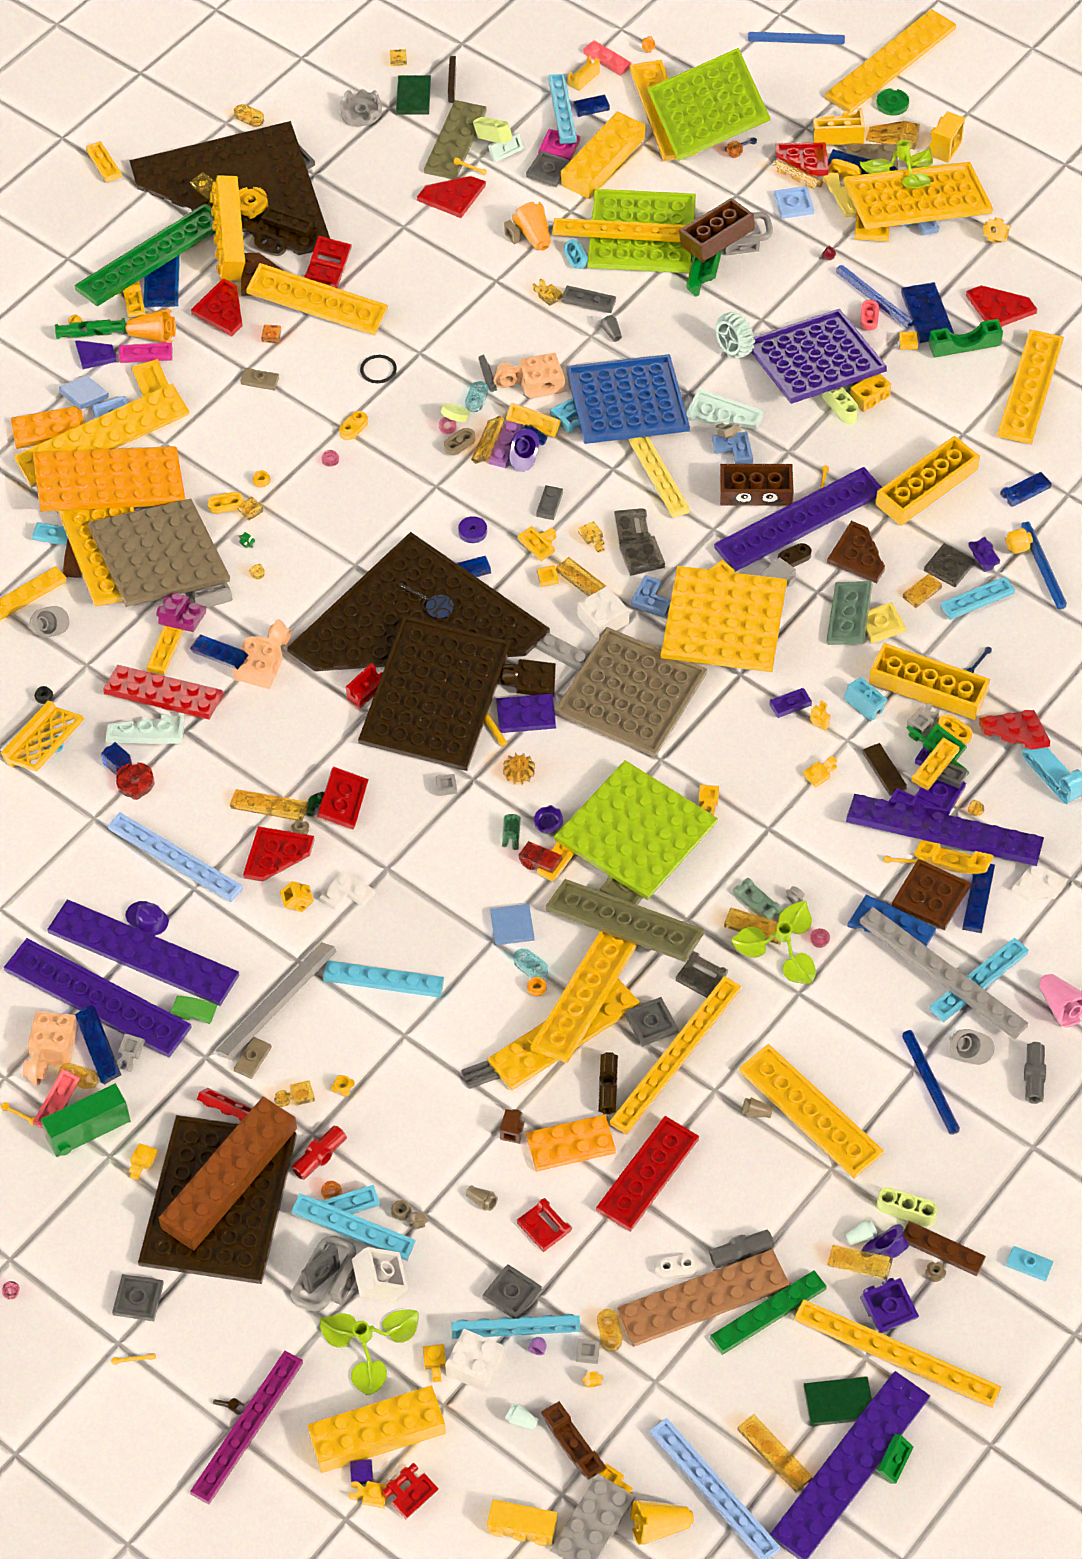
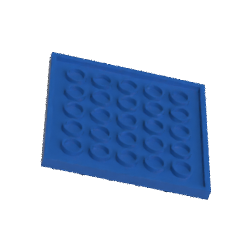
M670 354L566 366V373L584 444L690 432L689 421Z

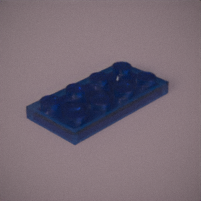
M180 255L144 277V308L179 306Z
M935 282L901 288V294L915 332H917L919 343L929 342L930 331L948 328L954 334Z

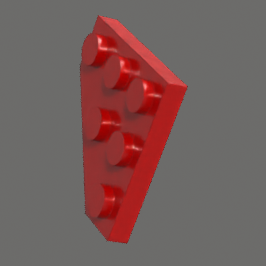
M826 142L775 143L776 158L811 176L821 177L828 175Z
M467 176L426 185L418 194L417 201L462 218L486 187V181L474 176Z
M223 278L191 309V314L232 337L243 326L237 285Z
M983 285L966 291V297L984 321L998 319L1001 327L1037 314L1036 306L1026 296Z
M1024 710L979 718V726L984 735L991 737L994 734L1000 736L1001 740L1012 744L1016 742L1025 744V748L1031 750L1050 747V739L1035 710Z
M258 826L244 869V879L263 882L309 857L315 841L314 836Z

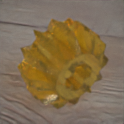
M515 752L514 757L508 755L507 760L503 763V774L506 776L507 781L513 780L514 785L517 782L523 785L524 781L530 782L531 777H534L535 763L530 756L525 757L524 752L521 755Z

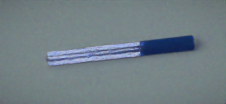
M844 265L836 268L838 275L870 300L876 301L880 308L904 327L909 329L913 326L914 321L848 268Z
M904 1031L902 1038L949 1134L958 1133L960 1127L913 1031Z

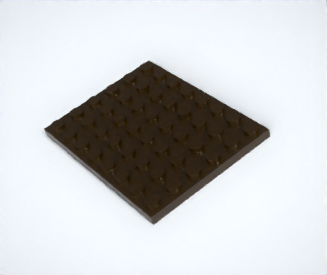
M404 616L358 738V744L468 771L503 671V664H505L509 654L511 642Z
M176 1115L138 1265L262 1284L297 1138L296 1132L292 1134L193 1251L163 1231L160 1226L159 1217L239 1124Z

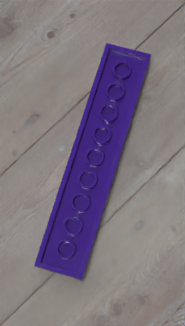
M862 467L714 543V548L736 572L875 500L877 491L882 486L865 467Z
M855 793L846 818L848 823L973 852H982L994 857L1033 866L1038 864L1044 837L1036 834L1024 833L1014 829L1011 830L922 808L908 807L901 803L891 804L884 799Z
M68 899L47 929L48 933L218 1006L222 1005L240 976L237 970Z
M29 938L25 939L4 966V970L7 973L122 1034H129L144 1039L145 1046L168 1058L171 1057L192 1028L191 1024Z
M894 1371L769 1534L776 1543L798 1559H809L878 1468L894 1435H903L931 1395L897 1371Z

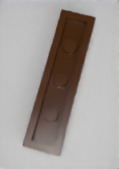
M909 1221L903 1231V1236L909 1246L976 1277L985 1261V1255L914 1222Z

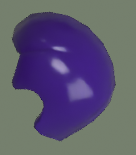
M552 805L540 808L534 816L536 829L544 834L556 833L563 824L561 810Z

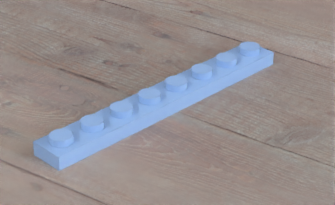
M121 812L108 824L110 831L230 903L243 890L242 885Z
M665 1418L650 1430L652 1437L759 1559H770L780 1551L781 1547L668 1418Z

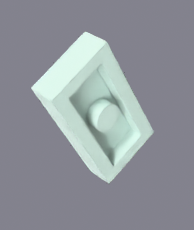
M519 133L512 134L513 139L509 142H495L488 145L494 162L524 149Z

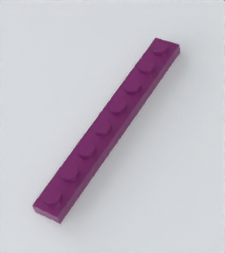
M284 1350L191 1489L190 1493L192 1496L210 1505L303 1365L302 1359Z

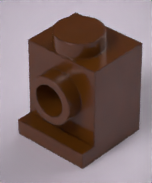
M505 1109L499 1130L500 1140L520 1144V1133L523 1132L525 1121L522 1120L523 1113L520 1110Z

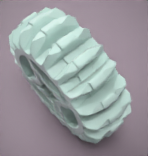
M736 311L727 312L720 316L718 321L715 322L716 327L714 329L717 332L715 334L718 338L717 342L720 343V348H723V352L733 359L743 358L752 352L754 348L753 343H755L753 337L755 335L752 333L753 328L750 327V322L746 321V317H743L741 313Z

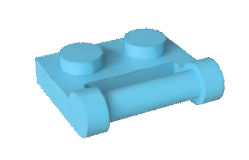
M573 398L550 409V415L561 420L560 425L566 433H570L574 428L580 426L578 419L569 422V420L577 416Z

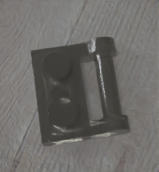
M646 509L614 511L619 544L632 542L649 543L652 540L647 527ZM634 518L639 519L641 533H636Z
M693 951L677 974L675 981L707 998L722 978L727 975L728 969L725 967L720 968L700 957L699 953ZM697 963L717 974V976L714 978L694 967V964Z

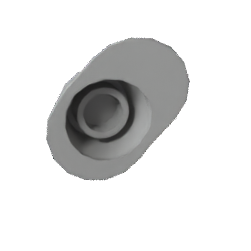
M59 606L40 608L31 616L27 627L34 634L42 638L60 635L68 629L69 616Z
M962 1029L949 1037L951 1053L959 1060L981 1065L988 1062L994 1054V1042L986 1034L971 1029Z

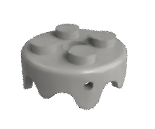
M360 89L356 94H353L351 90H347L342 102H340L343 119L355 126L370 125L376 122L382 113V103L376 90L370 93L365 89Z

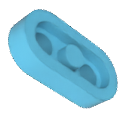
M574 239L568 240L564 245L566 257L573 267L577 269L584 268L588 261L587 254L580 242Z

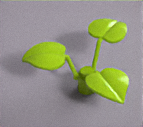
M908 140L897 142V151H894L891 162L882 158L860 162L861 167L870 174L890 171L889 167L893 166L896 157H899V160L904 161L905 165H908L910 176L902 180L905 187L915 189L929 186L931 183L929 176L923 173L913 175L911 169L913 166L921 168L929 167L933 164L930 149L911 156L910 141Z
M807 901L797 902L785 908L780 913L776 932H772V935L767 940H765V933L758 927L744 928L731 938L735 949L742 955L750 958L764 955L766 953L765 944H768L774 937L780 942H787L791 959L786 960L783 964L784 976L789 981L800 984H811L815 979L816 969L812 958L802 952L794 957L791 946L792 932L803 934L811 928L812 917Z
M405 1309L390 1313L382 1322L386 1332L375 1328L373 1325L369 1327L365 1321L356 1322L352 1315L346 1313L320 1318V1328L327 1342L334 1347L341 1348L347 1346L350 1343L351 1337H356L357 1341L362 1343L367 1363L361 1362L357 1364L352 1370L351 1379L353 1385L365 1395H372L381 1389L387 1378V1369L384 1363L379 1360L371 1362L367 1343L373 1337L372 1332L383 1336L390 1335L391 1340L396 1343L407 1342L416 1333L419 1312L417 1310Z

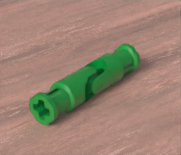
M125 318L115 321L107 319L69 323V325L55 324V334L57 340L61 337L103 336L118 332L126 334ZM86 327L87 332L81 331V329Z

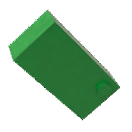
M116 1083L42 1118L41 1122L48 1143L55 1156L59 1157L69 1154L73 1149L129 1123L131 1120L126 1101Z

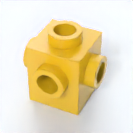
M995 217L994 220L989 219L988 222H985L982 231H984L983 235L988 237V241L997 243V240L1006 242L1011 226L1005 224L1003 219Z
M291 881L280 891L284 908L303 912L314 902L310 886Z

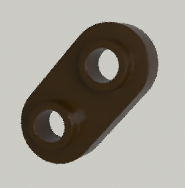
M261 231L254 238V243L259 249L273 255H283L287 250L286 242L270 233Z
M799 543L781 551L778 554V558L780 557L789 565L795 567L811 558L812 549L805 543Z

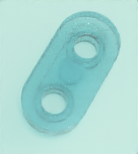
M477 381L471 385L465 399V407L468 411L478 412L483 408L488 395V386L485 382Z
M521 948L514 953V965L531 979L533 977H540L542 979L547 977V964L526 948Z

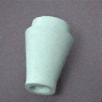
M864 1220L845 1234L850 1246L873 1240L878 1235L871 1220L867 1222Z
M512 1403L505 1417L510 1424L534 1430L539 1420L520 1404L516 1405Z

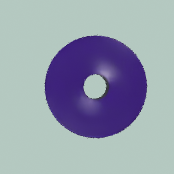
M476 516L464 518L458 525L459 537L464 542L471 544L481 542L487 536L486 522Z

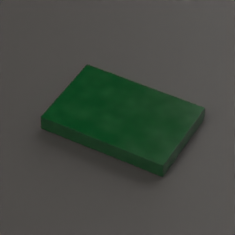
M398 75L396 115H429L431 75Z
M868 1376L804 1383L803 1385L810 1427L856 1422L872 1401Z

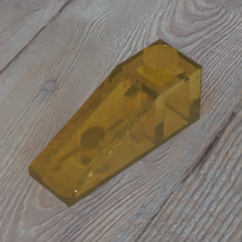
M900 121L869 127L866 141L880 144H897L900 140L910 141V149L915 150L920 124Z

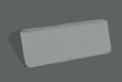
M226 582L191 592L194 602L206 606V608L233 600L230 587Z

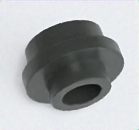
M41 686L37 688L34 697L38 703L45 704L47 701H52L54 695L49 687Z

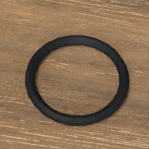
M381 354L369 356L360 366L362 377L368 382L376 384L391 380L397 371L395 361L389 356ZM384 358L392 363L393 372L386 379L373 380L365 375L364 366L371 359Z

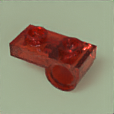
M530 841L526 843L518 855L521 864L527 869L535 870L538 867L552 874L562 861L561 854Z

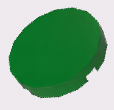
M888 88L878 94L876 106L883 114L897 116L907 111L909 97L900 89L896 91L893 88Z

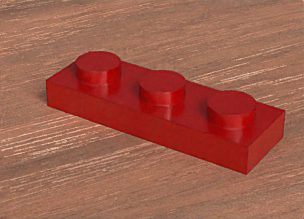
M210 1088L200 1091L197 1100L203 1102V1105L211 1108L215 1107L225 1115H233L239 1118V1121H242L253 1108Z

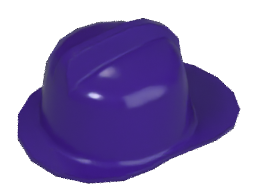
M522 429L511 440L509 460L515 470L525 472L530 470L535 463L539 438L531 429Z
M138 901L130 905L126 910L125 917L127 922L133 927L151 935H160L168 927L169 919L167 914L154 903Z
M901 1224L894 1225L873 1240H870L862 1248L861 1255L864 1258L880 1255L886 1259H893L899 1256L909 1247L907 1240L903 1236L904 1227Z

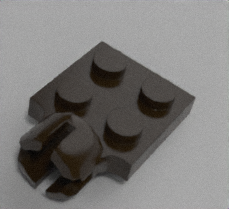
M519 659L516 665L503 664V671L500 676L502 679L500 680L501 685L515 687L517 694H553L554 697L556 663Z

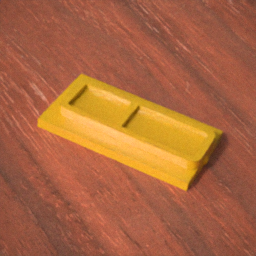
M158 359L131 367L143 396L169 385Z

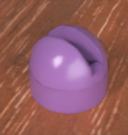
M541 1337L533 1338L528 1350L535 1355H544L547 1346L545 1340Z

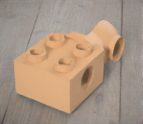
M556 353L523 358L520 364L516 366L510 363L500 364L494 375V384L502 388L521 384L525 395L531 399L563 393L565 377Z
M277 619L270 626L267 638L260 636L245 638L232 667L236 681L270 689L283 660L281 646L287 645L291 636V630L286 628L283 621Z
M35 1012L28 1042L31 1058L25 1059L23 1064V1077H27L32 1084L39 1086L41 1080L45 1079L47 1064L64 1065L71 1062L78 1032L76 1015Z

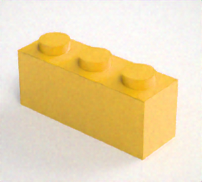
M493 1499L487 1521V1532L495 1537H503L504 1535L520 1542L529 1540L534 1541L535 1544L540 1546L552 1545L558 1521L557 1512Z

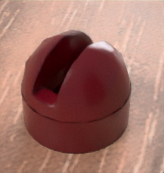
M828 245L821 257L825 260H833L836 256V251Z

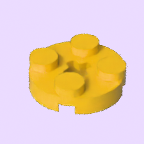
M246 187L239 190L242 215L252 219L263 213L268 207L267 195L261 188L253 187V189H247Z

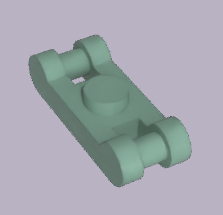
M746 878L743 880L742 885L736 886L733 889L734 895L766 923L773 919L772 916L782 912L781 905L770 899L750 878Z

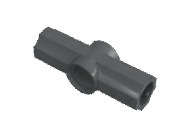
M1040 1042L1027 1044L1024 1067V1081H1026L1025 1100L1031 1104H1038L1043 1102L1044 1083L1046 1080V1064H1044L1045 1045Z
M768 1229L747 1237L746 1235H738L732 1238L729 1243L709 1250L712 1264L715 1268L774 1248L773 1237Z

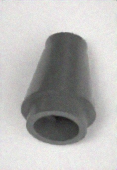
M613 315L604 317L601 320L603 330L613 342L621 340L622 335L617 318Z

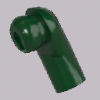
M323 791L309 797L304 812L305 815H314L316 807L321 805L324 795Z

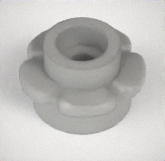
M792 886L790 890H786L788 894L787 899L791 903L803 901L805 894L798 887Z

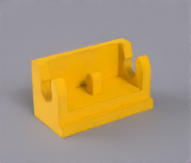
M588 56L586 64L574 75L572 72L568 74L566 84L580 91L600 73V59L595 58L592 63L591 56Z

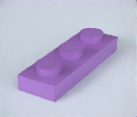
M505 421L489 457L490 465L506 468L509 462L511 440L518 431L523 429V424Z

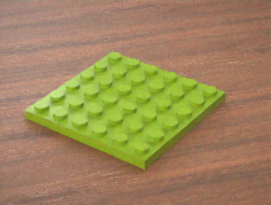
M739 47L647 88L678 161L771 120Z
M595 189L592 220L688 225L694 221L696 193ZM590 237L587 268L689 273L692 254L681 247L680 242Z
M624 760L554 836V840L648 901L716 825L718 818Z

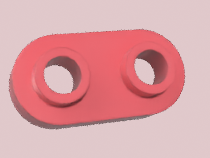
M866 300L861 306L860 325L865 330H874L878 326L879 305L874 300Z

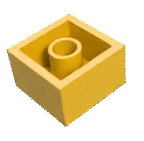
M949 111L943 117H940L937 127L932 129L930 135L932 140L929 149H931L930 153L933 158L949 163L962 143L965 117Z

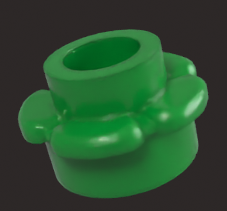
M247 532L239 535V543L243 547L253 548L255 539Z

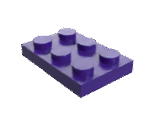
M553 694L496 698L499 731L501 733L556 729Z

